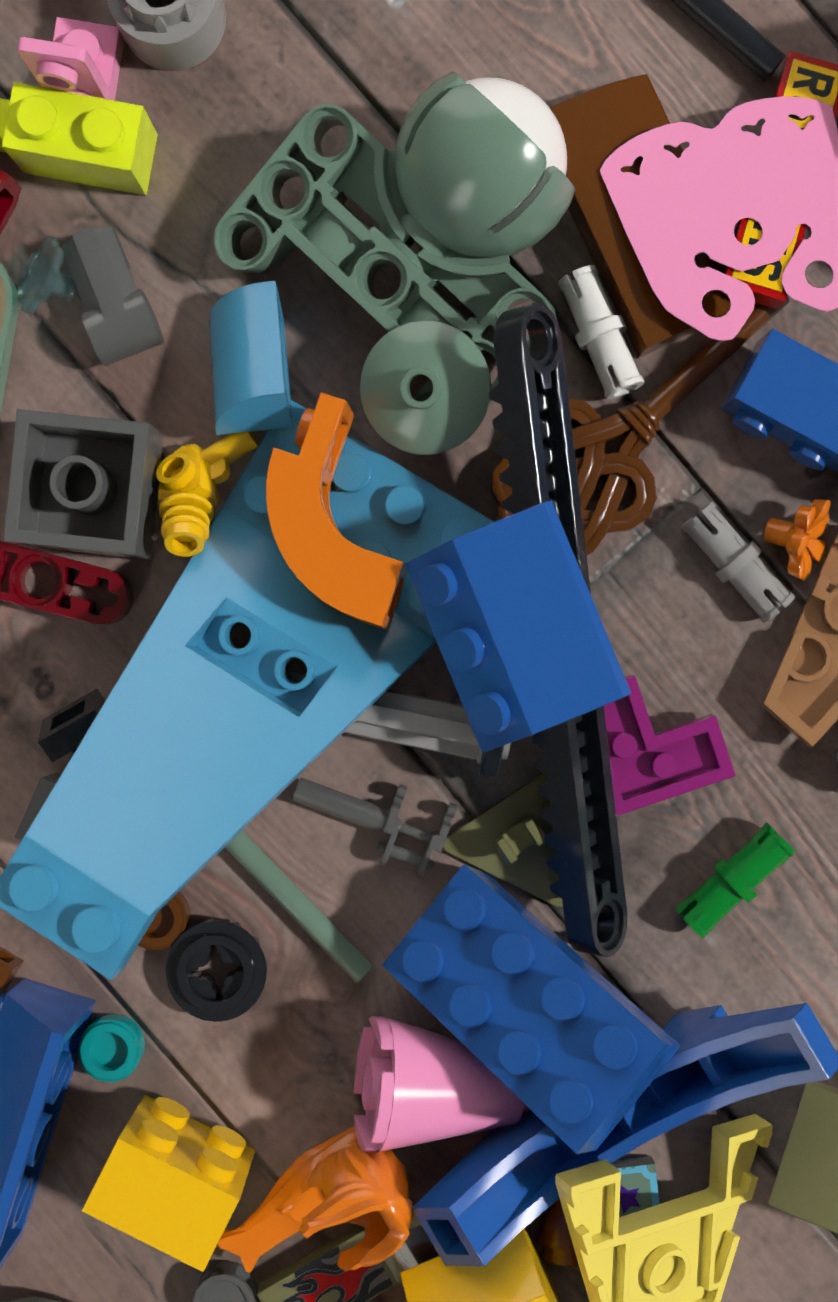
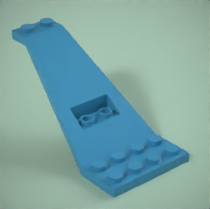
M291 400L293 427L269 429L210 526L209 538L204 543V549L199 554L192 556L0 876V908L109 980L121 974L158 911L437 643L409 573L389 631L350 618L323 602L295 576L284 560L272 534L268 518L266 479L273 447L299 456L301 447L296 446L295 438L300 419L306 408ZM348 434L332 479L330 506L337 528L343 537L351 543L366 550L407 563L451 539L494 522ZM243 623L250 629L251 639L247 646L239 649L233 644L231 633L237 625ZM294 658L303 660L307 667L306 677L300 683H293L286 674L287 664Z

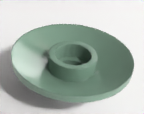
M414 321L391 330L372 348L361 374V401L370 424L386 442L409 453L422 455L437 454L459 446L478 429L490 403L491 377L482 352L465 333L441 322ZM419 375L427 376L433 384L432 395L425 401L416 400L410 391L411 382Z

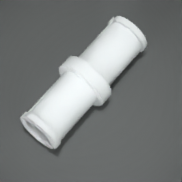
M588 265L572 271L576 278L575 280H571L570 275H565L559 280L558 285L564 293L580 331L576 334L575 338L581 350H588L605 391V398L610 400L628 394L627 387L630 386L632 390H636L645 382L638 372L622 334L627 329L624 319L621 315H614L598 277L596 266Z

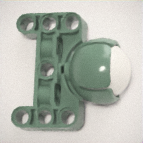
M453 71L435 80L417 97L403 120L396 142V150L388 151L347 111L339 106L322 104L313 107L303 116L220 219L214 233L216 253L223 263L231 268L262 276L276 270L297 246L388 332L398 326L414 321L441 322L465 333L478 346L480 351L489 352L496 360L494 330L497 319L502 312L515 308L521 303L532 302L547 306L556 318L555 309L548 299L510 265L509 256L515 255L538 243L556 227L570 206L575 187L566 177L567 149L564 135L551 109L530 89L516 82L501 78L488 77L464 81ZM346 126L348 138L343 151L333 157H324L321 150L324 134L332 127ZM301 177L305 186L304 196L297 206L286 210L280 201L281 189L290 178ZM344 193L380 225L379 229L375 226L370 228L344 204L348 199ZM257 226L263 238L262 247L254 258L245 260L240 251V240L249 228ZM415 241L422 246L418 252L411 247ZM395 264L400 270L401 285L397 293L392 297L380 299L374 292V275L382 266ZM440 281L476 315L475 318L470 317L467 319L437 290L441 286L438 282ZM527 338L526 342L530 353V339ZM498 374L491 384V390L499 384ZM430 379L414 396L416 400L425 401L432 395L433 384ZM490 400L488 409L493 405L494 401Z

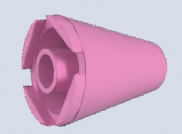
M371 1016L369 1021L372 1027L363 1028L354 1076V1094H362V1104L364 1110H366V1115L354 1114L357 1143L362 1152H382L515 1125L519 1123L523 1111H530L498 1077L457 1039L380 1016Z

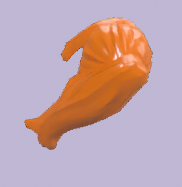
M355 1126L309 1148L300 1155L275 1183L260 1207L242 1225L224 1230L217 1248L218 1250H226L240 1256L245 1271L251 1273L260 1256L300 1231L308 1239L311 1235L324 1228L341 1223H350L364 1227L367 1232L364 1239L353 1248L340 1252L337 1261L338 1267L348 1271L379 1264L398 1251L410 1234L409 1228L414 1212L412 1211V1201L409 1200L410 1190L405 1166L392 1150L362 1152L357 1143Z

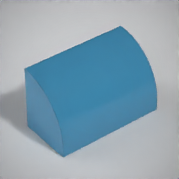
M276 281L259 282L239 287L221 297L212 307L209 315L216 435L293 427L285 323Z

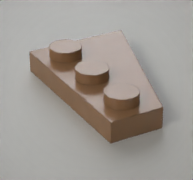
M838 531L761 703L765 710L808 748L813 747L838 720Z

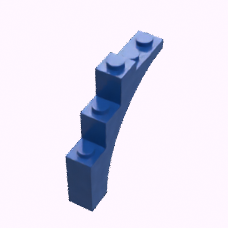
M808 1003L730 1016L727 1015L722 1005L676 1013L662 1029L678 1042L681 1047L595 1151L576 1154L531 1110L528 1112L523 1111L519 1123L515 1125L492 1129L412 1207V1211L445 1266L485 1267L521 1230L560 1199L555 1184L557 1173L604 1159L612 1163L647 1141L671 1129L739 1100L784 1087L829 1080L838 1069V1054Z

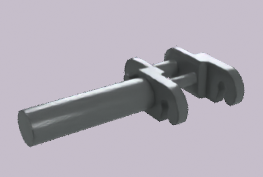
M302 777L292 799L294 802L375 832L383 831L390 834L387 844L379 841L376 849L383 853L380 863L385 865L390 857L418 868V878H422L425 869L433 871L435 862L429 860L432 850L441 853L451 827V820L457 810V805L450 802L439 830L428 833L402 823V820L397 816L408 787L402 784L398 787L390 810ZM398 832L427 842L423 855L394 845Z

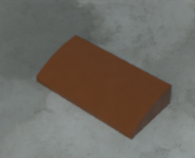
M644 74L620 80L550 107L561 126L566 143V177L575 187L568 210L598 270L617 314L621 315L627 327L626 333L638 358L698 331L669 313L653 292L599 172L605 160L618 147L651 129L670 124L648 75ZM670 145L664 146L665 150L672 152L677 158L681 157L683 152L681 145H678L676 148ZM637 157L632 166L621 168V172H631L639 175L643 157ZM703 252L695 255L694 261L699 268L710 267L719 272H724L725 265L709 259L706 253ZM718 290L707 292L702 299V308L705 313L715 318L726 315L731 306L728 296L725 293L718 292Z

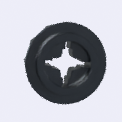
M211 918L187 928L173 944L166 962L167 985L177 1004L190 1015L206 1021H227L244 1014L257 1002L265 987L268 961L265 959L259 938L252 936L241 927L239 922L218 921ZM214 945L217 947V953L221 954L223 963H233L234 966L242 965V967H237L235 971H231L226 975L222 994L219 993V985L215 984L213 975L202 974V971L192 972L209 963Z

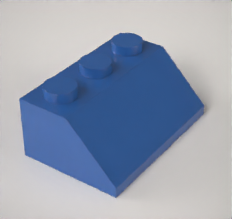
M552 500L451 539L405 563L482 753L534 735L632 694Z

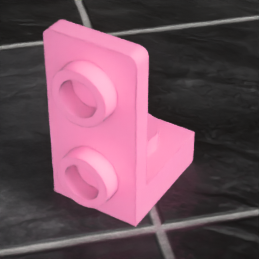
M57 17L53 42L27 37L19 38L17 53L41 87L115 101L124 39L118 27Z

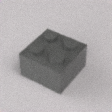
M17 409L3 541L26 547L150 560L159 483L156 472L161 463L163 434L150 423Z

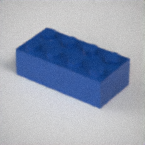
M463 864L382 964L391 975L576 1154L595 1151L599 1148L681 1047L678 1042L493 878L466 864Z

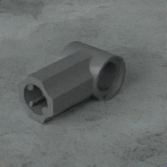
M112 226L103 228L90 227L72 234L71 238L61 245V249L85 307V311L81 312L83 324L101 363L107 366L163 344L164 338L154 311L142 289L138 290L130 264Z

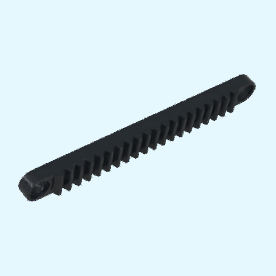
M534 304L511 308L502 312L496 322L494 349L499 384L489 392V399L502 406V412L492 420L493 427L505 432V440L496 447V454L507 459L509 467L499 474L500 482L512 488V494L502 501L503 508L516 514L552 500L591 594L563 345L559 324L553 312L545 305ZM526 329L530 339V353L526 342ZM604 706L538 732L531 737L532 743L544 749V756L535 761V768L547 775V782L538 786V793L548 798L551 806L541 811V818L553 825L554 831L544 836V842L556 849L557 855L547 860V866L559 874V880L550 885V890L562 898L568 942L575 951L610 957L621 948L625 939L627 905Z

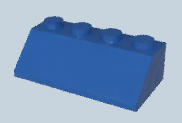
M27 978L20 981L8 993H0V1269L23 1235L78 1059V1044L82 1034L88 1027L96 1001Z

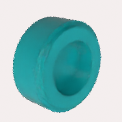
M106 1014L97 1018L84 1031L78 1044V1057L81 1066L92 1078L102 1082H117L128 1077L141 1061L145 1051V1039L141 1028L134 1020L121 1014Z

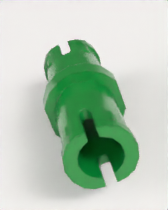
M765 823L754 834V837L727 862L721 858L715 863L713 867L716 872L691 896H688L682 903L677 905L675 910L704 939L716 927V924L743 899L747 903L751 902L757 896L754 889L775 869L792 857L796 851L768 823Z

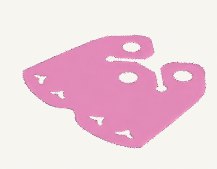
M781 96L750 101L734 107L725 115L720 124L713 129L687 122L666 124L632 138L618 147L605 160L599 172L627 237L653 292L663 307L676 318L700 331L708 338L718 341L732 340L739 333L754 310L755 298L753 291L748 284L710 267L699 268L694 261L695 255L704 252L709 256V259L741 272L774 263L780 260L796 235V227L800 224H806L810 227L811 237L803 239L781 275L783 288L792 299L815 309L829 312L838 308V129L832 106L805 97ZM788 115H796L801 119L813 116L814 120L808 122L802 130L798 124L788 118ZM760 119L765 120L760 136L741 130L742 126H755ZM683 142H689L690 144L682 152L680 158L664 149L665 145L676 148ZM637 157H643L639 175L631 172H621V168L632 166ZM743 218L754 219L762 228L761 239L753 245L740 243L734 235L735 224ZM822 261L831 267L833 279L828 286L816 288L807 282L805 270L810 263ZM719 290L728 296L731 306L726 315L715 318L705 313L702 308V299L707 292Z

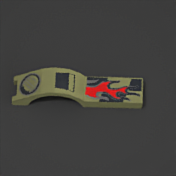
M413 1213V1219L409 1228L410 1234L398 1251L379 1264L344 1271L337 1265L340 1252L353 1248L364 1239L367 1232L364 1227L356 1225L260 1282L257 1295L261 1302H368L398 1283L403 1284L401 1272L436 1258L439 1254Z

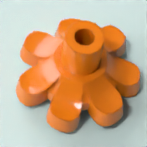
M815 499L810 506L801 505L795 514L793 523L771 518L766 525L764 541L786 547L789 555L788 574L803 581L808 578L811 572L812 560L821 563L825 557L827 544L819 540V537L823 536L828 528L829 514L827 513L831 505L830 500Z

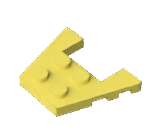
M752 1114L713 1126L709 1186L707 1189L619 1217L621 1171L607 1160H600L557 1173L555 1184L589 1302H721L740 1240V1236L734 1233L732 1228L740 1204L753 1198L758 1177L750 1172L758 1145L768 1148L773 1124L757 1114Z

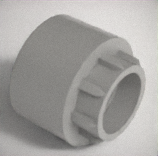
M107 0L109 10L131 52L145 64L160 70L180 71L202 63L216 50L225 31L226 8L224 0H176L170 5L158 8L155 5L159 0Z

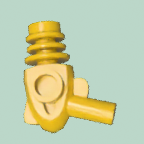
M252 431L228 434L206 449L197 444H185L160 463L156 477L160 482L158 502L159 515L162 518L161 535L165 540L164 545L170 553L177 556L190 557L202 552L204 543L209 538L210 522L214 518V508L220 497L217 484L228 480L231 474L230 463L259 446Z

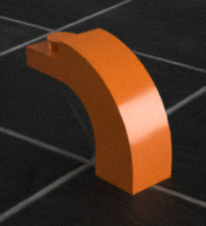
M321 392L315 410L307 408L300 419L295 438L296 446L301 447L299 456L273 447L266 479V503L272 534L289 568L314 595L350 618L389 631L409 572L404 562L366 550L351 543L343 537L335 524L330 506L331 483L354 414L346 400Z

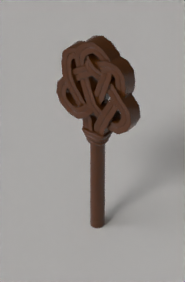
M788 296L780 310L755 303L751 315L732 340L718 341L711 339L643 402L637 401L633 402L632 405H626L624 408L618 409L614 415L602 420L601 416L587 402L569 398L571 423L577 426V428L572 429L575 452L582 450L581 458H576L587 556L594 552L606 534L629 531L649 517L657 500L655 477L643 460L638 459L642 450L651 444L656 431L659 430V421L790 302ZM629 432L616 453L604 454L606 442ZM505 458L493 471L491 479V494L499 506L497 508L496 521L513 515V513L504 509L502 501L512 494V488L499 480V474L509 467L508 460ZM606 477L593 511L585 510L594 492L598 478ZM629 482L633 493L631 504L625 510L617 511Z

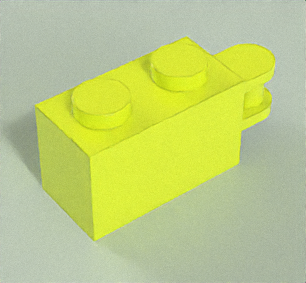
M13 82L10 100L0 98V151L6 152L23 173L147 196L158 134L143 106Z

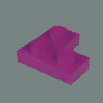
M635 675L625 677L632 694L604 705L616 816L736 776L716 715L710 714L654 733Z

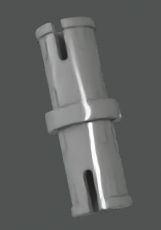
M713 501L696 512L712 530V533L697 516L691 517L681 526L684 533L687 532L716 565L717 570L714 574L722 583L729 580L759 615V619L763 623L780 613L765 596L764 591L777 607L782 605L783 608H786L794 600L795 596L784 587L758 557L761 549L754 541L746 543L718 511Z

